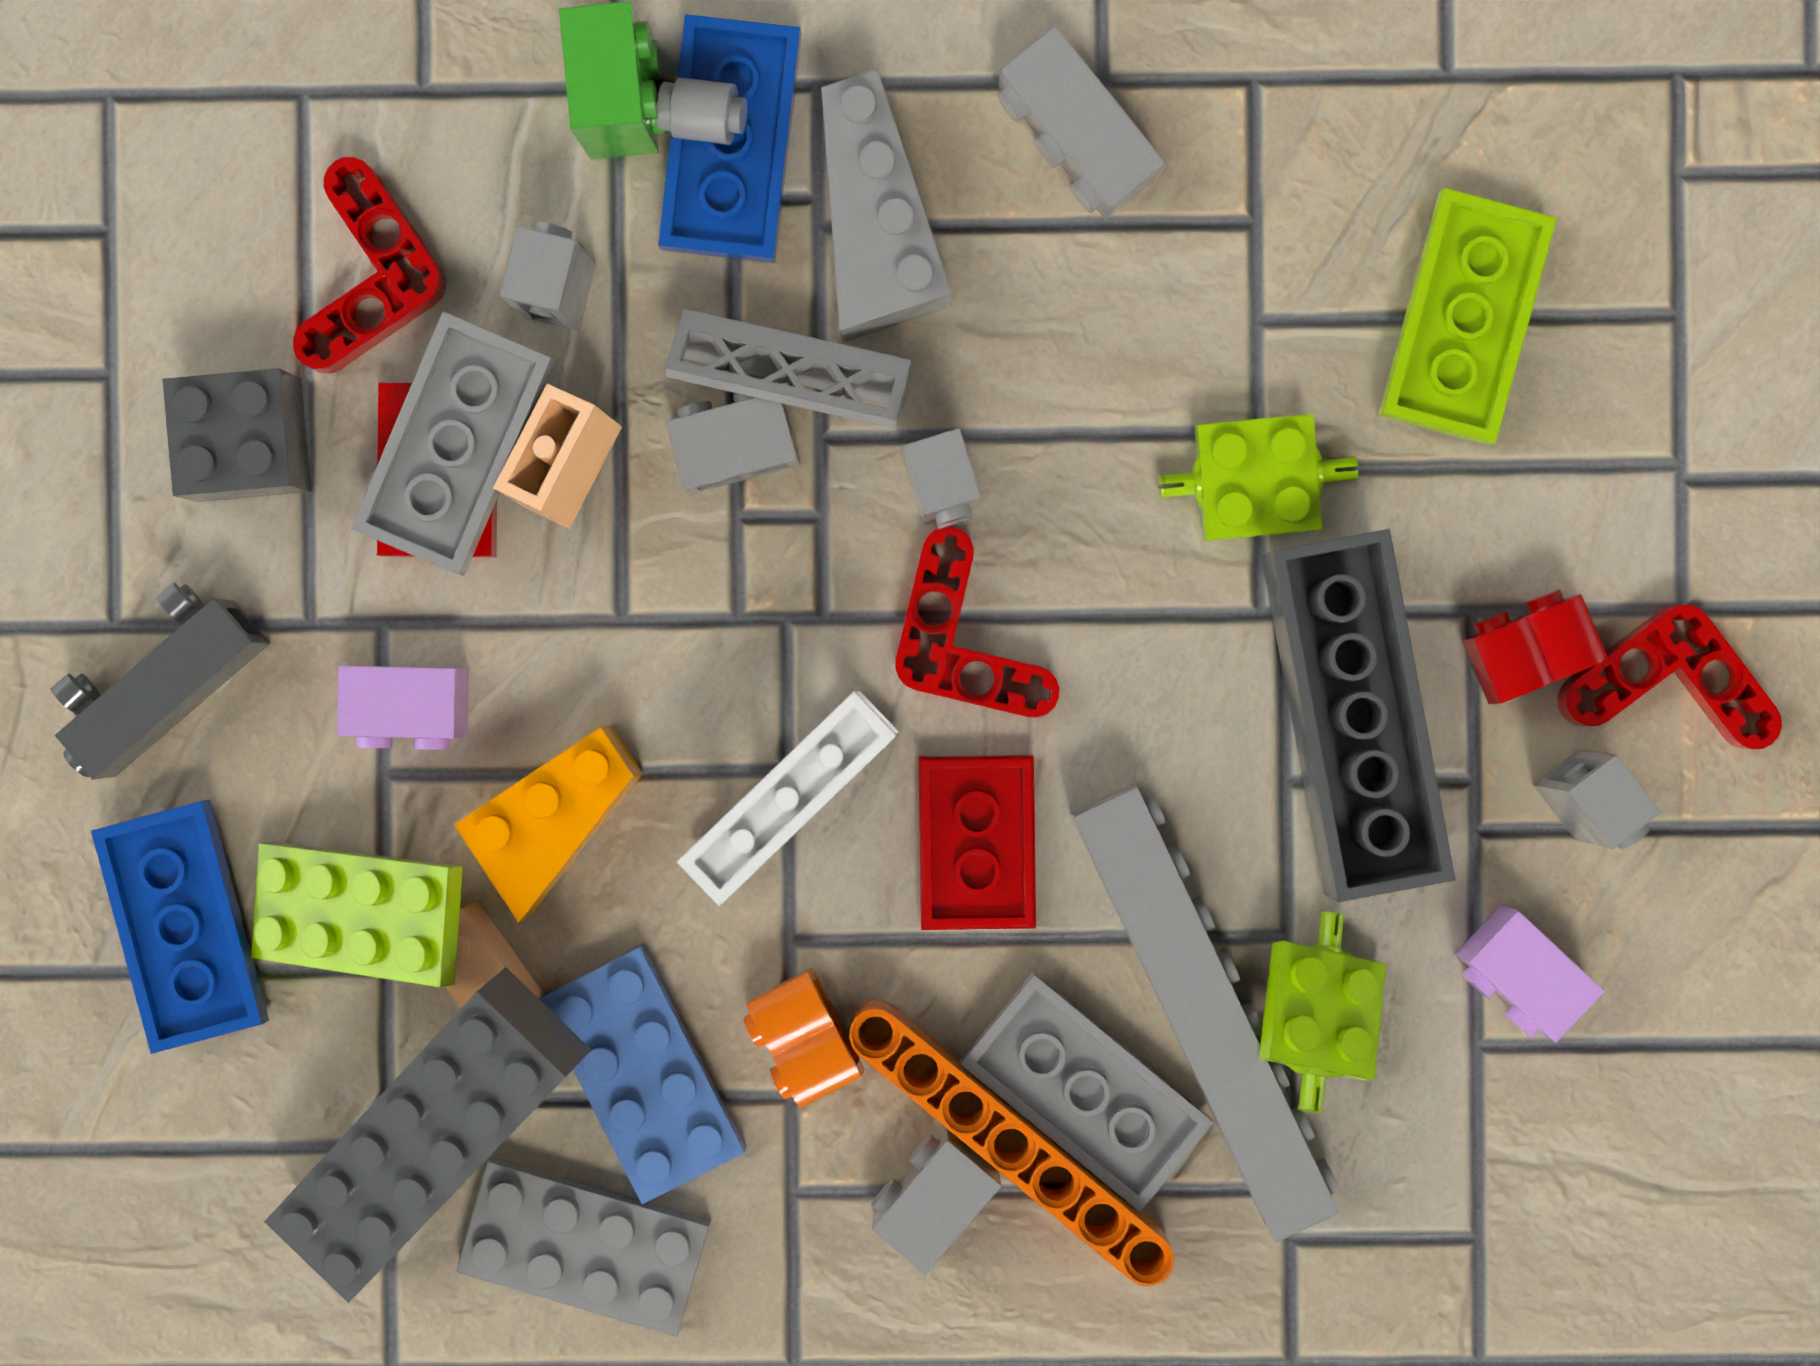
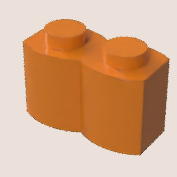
M812 967L751 998L746 1004L750 1014L743 1018L744 1024L754 1044L758 1048L766 1045L772 1054L776 1066L770 1068V1073L783 1099L787 1100L793 1097L798 1107L802 1108L862 1077L865 1069L860 1057L852 1048L849 1036L838 1019L835 1009Z

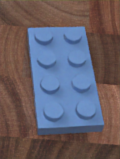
M643 944L538 998L592 1049L573 1071L642 1205L745 1153L747 1147Z

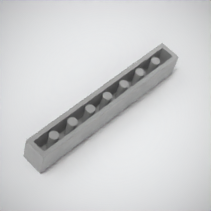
M1131 784L1070 813L1258 1212L1274 1242L1277 1243L1339 1214L1331 1196L1340 1191L1338 1183L1326 1160L1323 1158L1315 1162L1306 1142L1314 1139L1315 1136L1303 1111L1298 1110V1106L1290 1110L1281 1089L1290 1086L1282 1065L1259 1059L1260 1044L1256 1037L1262 1034L1263 1025L1251 1002L1248 1001L1241 1005L1231 984L1240 981L1238 972L1226 949L1224 948L1216 952L1208 937L1207 931L1215 928L1214 922L1200 896L1192 900L1190 899L1181 880L1190 876L1189 869L1177 845L1173 844L1166 848L1157 826L1164 824L1165 819L1151 791L1141 795L1138 787Z

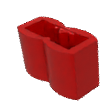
M1558 589L1527 601L1530 612L1513 620H1510L1507 611H1504L1473 624L1477 634L1462 640L1488 704L1507 702L1609 659L1582 594L1564 598L1561 590Z

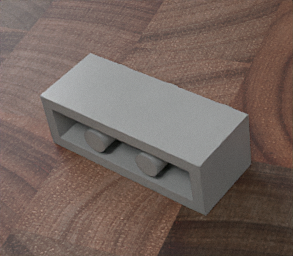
M1056 26L1052 27L1000 69L998 87L1001 92L997 94L1001 105L1014 121L1019 123L1024 119L1038 137L1034 139V144L1037 150L1050 166L1055 168L1060 164L1074 181L1070 185L1072 193L1089 213L1097 209L1106 221L1160 177L1166 162Z

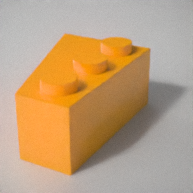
M612 725L603 726L455 823L454 826L519 923L533 915L556 882L576 860L581 850L637 782L643 771Z

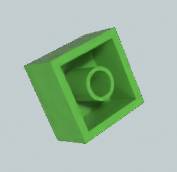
M631 1L559 8L570 129L589 158L593 160L659 153L657 134H664L666 131H662L658 127V98L652 76H661V64L658 44L656 40H652L649 22L639 21Z

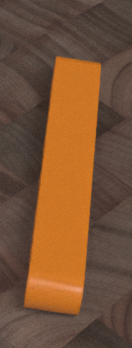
M874 999L863 1003L857 1008L852 1018L849 1039L852 1048L862 1059L1131 1281L1141 1286H1154L1169 1277L1174 1265V1255L1164 1230L1145 1212H1139L971 1074L960 1064V1060L894 1005L885 1000ZM881 1017L889 1022L893 1033L884 1042H871L861 1033L860 1026L862 1022L867 1018ZM925 1054L933 1058L938 1068L931 1077L916 1079L910 1076L905 1069L907 1060L914 1055ZM967 1091L978 1095L982 1100V1105L977 1112L969 1116H962L951 1109L949 1105L951 1099L960 1092ZM1017 1129L1026 1136V1142L1018 1151L1004 1152L994 1144L997 1135L1003 1130ZM1053 1166L1063 1167L1071 1173L1068 1182L1058 1189H1049L1040 1182L1042 1173ZM1108 1204L1115 1209V1214L1107 1224L1098 1226L1092 1225L1085 1220L1087 1211L1094 1205ZM1151 1241L1159 1245L1157 1255L1150 1261L1137 1262L1130 1257L1133 1247L1140 1242Z

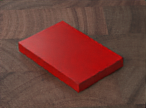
M1034 755L919 756L921 930L1036 929Z

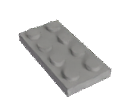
M443 311L350 529L464 576L500 493L493 489L544 390L555 360Z
M1035 972L1031 973L960 1059V1064L1139 1212L1143 1210L1214 1124L1210 1116Z
M492 1156L485 1168L456 1272L677 1337L711 1220L651 1202L642 1205L637 1198Z

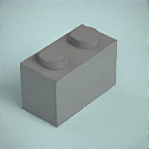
M537 222L536 230L517 226L500 297L524 318L580 331L596 264L583 250V245L571 239L572 231L564 227L545 222Z
M735 393L733 395L735 403L713 409L711 402L705 401L678 409L679 418L665 421L683 490L692 495L800 466L785 404Z
M960 428L903 445V458L923 523L936 521L939 530L970 521L973 515L971 509L979 507L981 495Z
M1577 750L1533 784L1534 788L1575 840L1610 849H1615L1617 846L1619 849H1625L1637 843L1650 831L1647 823L1661 813L1660 809L1617 754Z
M947 1128L938 1139L929 1135L922 1141L909 1159V1163L914 1166L900 1184L895 1179H891L878 1193L871 1205L876 1210L873 1214L872 1231L924 1275L931 1270L1001 1187L1000 1172Z

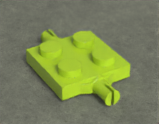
M1314 414L1194 425L1197 454L1192 472L1159 474L1158 485L1181 483L1179 487L1159 488L1160 499L1194 495L1201 510L1203 540L1205 541L1322 530L1320 496L1324 483L1357 481L1358 470L1335 472V469L1356 467L1358 462L1356 456L1322 460L1316 446Z
M1330 911L1320 912L1321 918L1317 945L1309 947L1287 941L1272 943L1259 1059L1285 1064L1296 1073L1303 1075L1298 1110L1311 1113H1324L1323 1104L1326 1078L1342 1076L1360 1081L1375 1080L1387 964L1357 958L1348 951L1341 949L1345 915Z

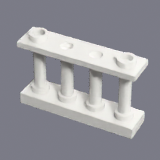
M860 690L857 693L854 691L686 852L677 863L720 906L897 736L899 731Z

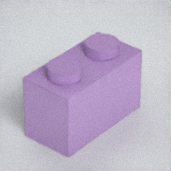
M338 666L337 736L356 737L357 748H392V737L414 738V749H449L450 739L467 737L469 669Z
M1503 904L1455 953L1468 966L1462 976L1488 999L1496 992L1511 1006L1504 1015L1531 1039L1538 1032L1557 1043L1605 992L1518 910Z

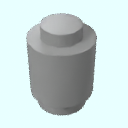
M679 77L675 83L663 82L660 87L657 101L658 127L662 131H670L674 138L730 145L735 133L743 134L747 120V100L745 97H738L736 84Z

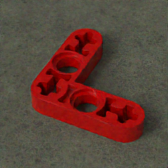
M342 157L335 160L325 172L323 188L328 199L377 272L305 320L296 329L293 336V351L296 358L303 365L320 373H333L344 368L435 306L442 299L446 290V278L441 267L379 175L364 161L355 157ZM349 174H353L358 179L365 178L360 182L359 187L367 200L374 206L364 211L360 203L348 193L341 195L347 188L343 179ZM382 219H393L397 221L400 228L397 242L387 249L376 248L371 241L373 226ZM414 246L416 250L414 252H410L412 247ZM406 256L410 264L422 274L429 272L430 274L424 279L427 289L421 294H418L412 288L405 291V287L411 283V280L404 268L395 261ZM393 262L390 268H388L387 264ZM368 298L379 299L384 307L382 322L372 329L361 328L355 319L357 306ZM339 317H341L344 326L357 336V339L353 342L342 334L332 340L328 345L332 354L328 358L318 354L311 355L310 353L317 347L313 339L316 334L320 333L327 338H331L344 330L335 323Z
M952 526L939 530L935 529L927 536L918 563L896 655L895 670L898 678L905 686L920 692L1024 717L1038 718L1047 715L1055 708L1059 700L1060 691L1057 679L1049 670L1032 664L952 646L973 562L974 547L970 537L961 529ZM946 537L957 539L956 548L965 552L963 561L956 560L952 562L948 579H960L957 591L942 583H923L925 571H929L937 576L940 559L938 556L931 554V549L933 545H943ZM931 592H939L945 595L952 606L949 619L938 626L924 623L918 614L920 599ZM912 627H916L927 634L947 635L944 647H940L932 642L929 657L931 661L938 663V670L936 674L927 673L924 676L923 682L913 680V670L904 667L906 657L916 656L921 643V639H909ZM979 661L987 664L992 669L994 683L989 691L982 695H972L963 689L960 682V674L968 663ZM1006 666L1015 669V673L1010 681L1025 684L1029 683L1032 675L1042 677L1041 687L1049 690L1047 701L1038 700L1034 709L1025 707L1024 696L1007 692V704L996 702L995 698L1003 685L1002 667Z
M1692 605L1668 606L1658 611L1607 649L1608 660L1578 672L1567 679L1560 687L1557 696L1558 708L1562 716L1570 723L1579 726H1600L1611 720L1674 672L1721 736L1730 745L1741 749H1764L1775 742L1782 729V717L1775 704L1707 614L1700 608ZM1672 620H1689L1691 627L1685 632L1689 641L1694 647H1706L1709 645L1710 650L1694 656L1687 664L1685 659L1696 653L1686 641L1672 642L1669 636L1675 631ZM1631 649L1641 651L1648 661L1646 675L1637 682L1628 681L1620 671L1621 658ZM1714 660L1724 664L1729 672L1727 686L1717 694L1709 692L1704 687L1701 677L1703 668ZM1601 670H1604L1607 679L1600 675ZM1609 681L1622 692L1618 696L1616 690H1605L1593 701L1597 709L1595 713L1588 710L1578 711L1576 707L1582 700L1578 692L1580 688L1596 690ZM1744 691L1745 696L1737 698ZM1735 700L1745 713H1759L1761 718L1755 723L1759 733L1757 735L1741 733L1740 728L1746 723L1743 715L1737 707H1724L1721 709L1720 705Z

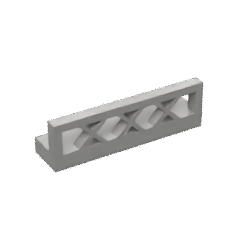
M683 308L666 363L665 374L667 378L896 429L900 409L904 406L912 360ZM683 359L705 363L708 365L700 366L696 364H691L683 362ZM746 373L753 374V375H758V376H762V377H766V378H764V379L753 378V377L747 376ZM803 386L820 389L823 391L815 392L811 390H806ZM861 399L886 404L888 408L864 403Z

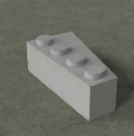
M878 69L821 87L839 327L843 343L952 306V291Z

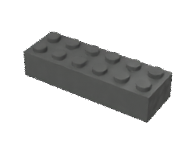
M1390 529L1278 549L1262 554V565L1324 895L1337 902L1456 881Z
M505 967L467 1001L264 1222L349 1303L592 1049Z

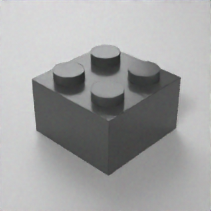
M276 368L162 379L172 494L174 497L196 502L311 492L301 378Z

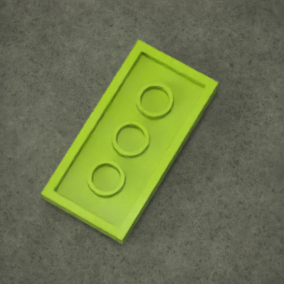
M1445 187L1438 193L1378 413L1379 417L1487 446L1496 444L1557 217Z
M276 842L259 843L251 958L434 987L455 985L463 866Z

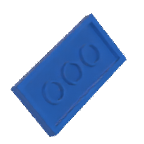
M685 14L677 78L736 84L738 97H745L747 100V120L743 134L735 133L730 145L674 138L671 134L658 246L661 250L775 263L802 37L800 27Z
M210 799L91 830L150 1053L161 1052L268 1022L269 1016L253 958H251L248 938Z

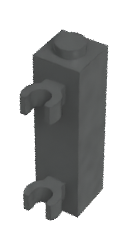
M172 583L156 597V600L172 618L180 623L181 627L101 696L94 684L84 674H79L76 678L71 674H67L50 688L57 700L76 716L54 735L65 747L66 750L63 752V755L76 772L82 776L90 777L92 780L116 777L271 644L234 600L213 598L204 606L197 594L187 584L179 587L176 583Z

